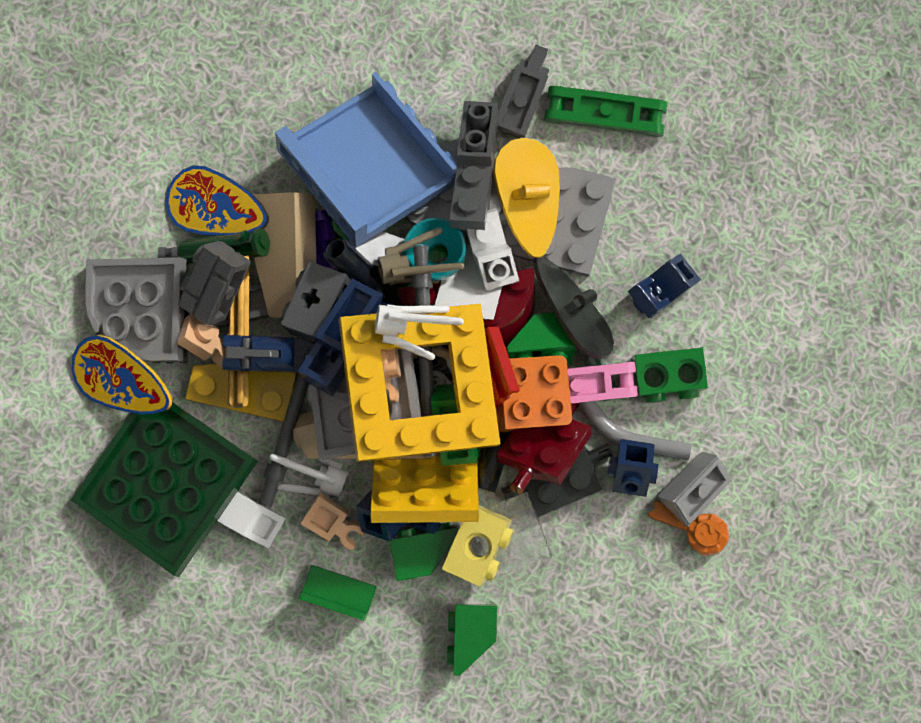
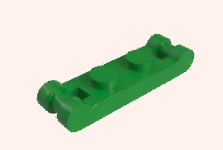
M563 86L548 87L547 98L550 99L549 109L545 110L544 121L641 133L654 137L664 136L665 125L662 124V117L667 112L668 104L664 100ZM563 101H573L572 111L562 110ZM640 110L649 112V121L639 120Z

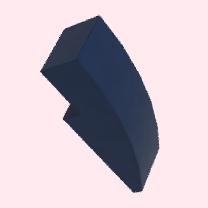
M352 278L314 337L317 342L298 370L305 382L332 397L334 396L346 376L339 318L376 314L383 298L381 293Z

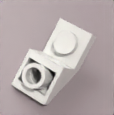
M496 208L487 210L485 230L466 229L470 248L486 291L519 281L512 251L506 244L498 211Z
M237 492L218 522L269 549L286 518L258 504L244 494Z

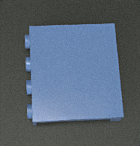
M377 72L372 74V86L297 132L292 133L287 126L275 132L276 146L279 154L355 248L450 189L455 184L457 172L455 158L448 151L444 152L440 148L433 132L427 127L423 128L417 121V116L411 106L408 104L404 105L397 97L393 85L389 81L384 82Z

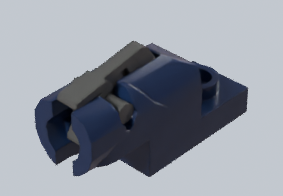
M224 335L223 347L226 348V356L222 358V370L299 373L298 370L306 359L305 356L310 353L315 343L295 337Z

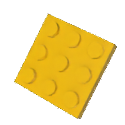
M437 453L435 457L424 459L374 460L371 523L479 522L477 462L442 466L440 453Z

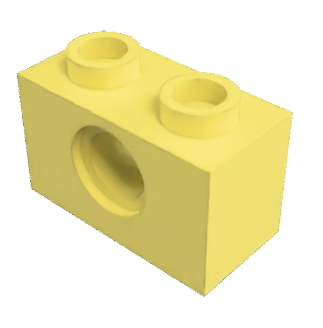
M479 505V522L461 523L442 570L479 587L484 585L487 580L492 582L500 566V562L496 561L500 548L506 549L514 533V530L509 528L512 520ZM475 537H483L488 542L489 549L486 555H479L474 551L472 544Z

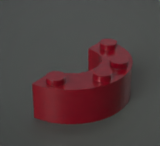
M533 268L518 270L519 281L502 286L494 320L483 319L484 329L487 327H499L505 347L510 344L532 318L535 307ZM412 286L398 288L400 305L416 306L415 289H412ZM434 288L429 289L430 306L435 305L437 295ZM448 344L442 345L445 349L449 350Z

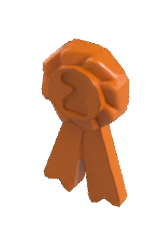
M658 501L654 502V510L648 514L652 519L686 531L689 546L702 556L719 554L729 542L728 525L716 514H700L689 526H685L665 505Z

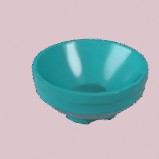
M428 218L420 221L413 226L405 238L404 242L440 227L443 230L441 234L416 245L427 246L428 265L463 263L465 260L466 242L464 236L458 228H450V221L446 219ZM435 246L446 247L448 256L445 261L441 263L431 262L429 259L431 249ZM412 247L403 251V255L408 258L410 267H414V248ZM458 270L431 273L432 281L446 279Z

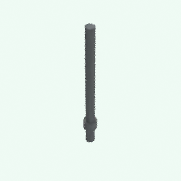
M414 246V267L428 265L427 246ZM432 274L411 275L412 289H415L416 306H430L429 289L433 288ZM432 346L421 347L432 353ZM418 355L421 417L433 416L431 405L434 394L433 360ZM437 453L423 454V457L437 456Z
M299 373L274 454L287 458L293 439V429L299 419L309 383L305 382ZM271 461V464L267 463L263 475L266 477L259 504L272 507L279 482H283L287 468H284V465L275 461Z

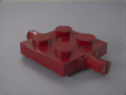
M571 403L572 415L579 407L578 403ZM572 419L570 424L563 426L513 430L497 453L500 463L513 467L519 472L510 484L511 490L522 494L531 479L546 480L560 486L591 437V426Z

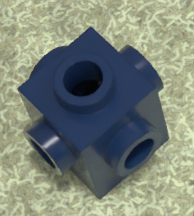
M620 439L617 457L610 456L607 477L613 478L612 492L647 496L649 483L656 484L658 475V464L653 463L655 444Z

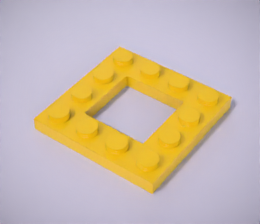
M481 303L449 306V312L424 314L462 318L464 320L462 325L407 322L405 334H397L398 338L419 347L448 344L458 412L390 420L381 351L403 348L394 344L382 343L383 335L374 333L376 314L339 318L356 462L500 445Z

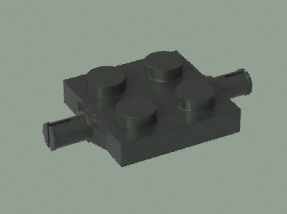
M608 443L591 451L584 446L560 486L546 480H530L522 494L525 493L532 501L538 517L602 491V487L595 474V463L610 456L613 457ZM510 485L500 488L502 494H506L504 495L506 502L522 495L518 494V491L516 493L514 491L511 492Z

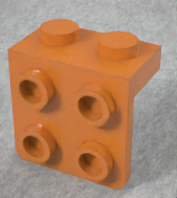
M563 356L511 358L510 362L520 391L512 393L508 400L496 407L499 432L570 424L572 421L566 358Z

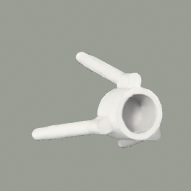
M379 305L374 333L383 335L382 343L394 344L414 354L434 360L435 355L398 338L397 334H405L407 322L462 325L464 320L449 316L424 315L449 312L448 306Z
M276 454L270 455L272 461L316 478L314 485L320 487L279 483L278 490L317 496L319 493H322L330 498V495L339 498L349 473L341 469L343 464L331 459H317L328 466V468L321 466L320 471L285 457Z

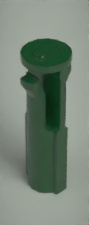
M261 228L254 230L253 233H248L245 230L235 235L186 239V241L180 242L178 255L186 259V264L194 263L193 256L199 247L221 241L233 248L234 252L240 253L243 256L253 258L265 257L269 253L270 240L267 232Z

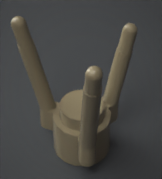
M440 227L398 246L385 248V256L377 258L380 280L382 284L389 283V285L412 283L410 275L464 269V264L448 263L410 267L407 256H400L399 253L441 234L443 230ZM440 280L433 281V283L440 282Z

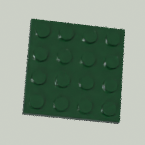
M172 402L168 410L155 414L130 413L71 501L173 576L180 577L258 460Z

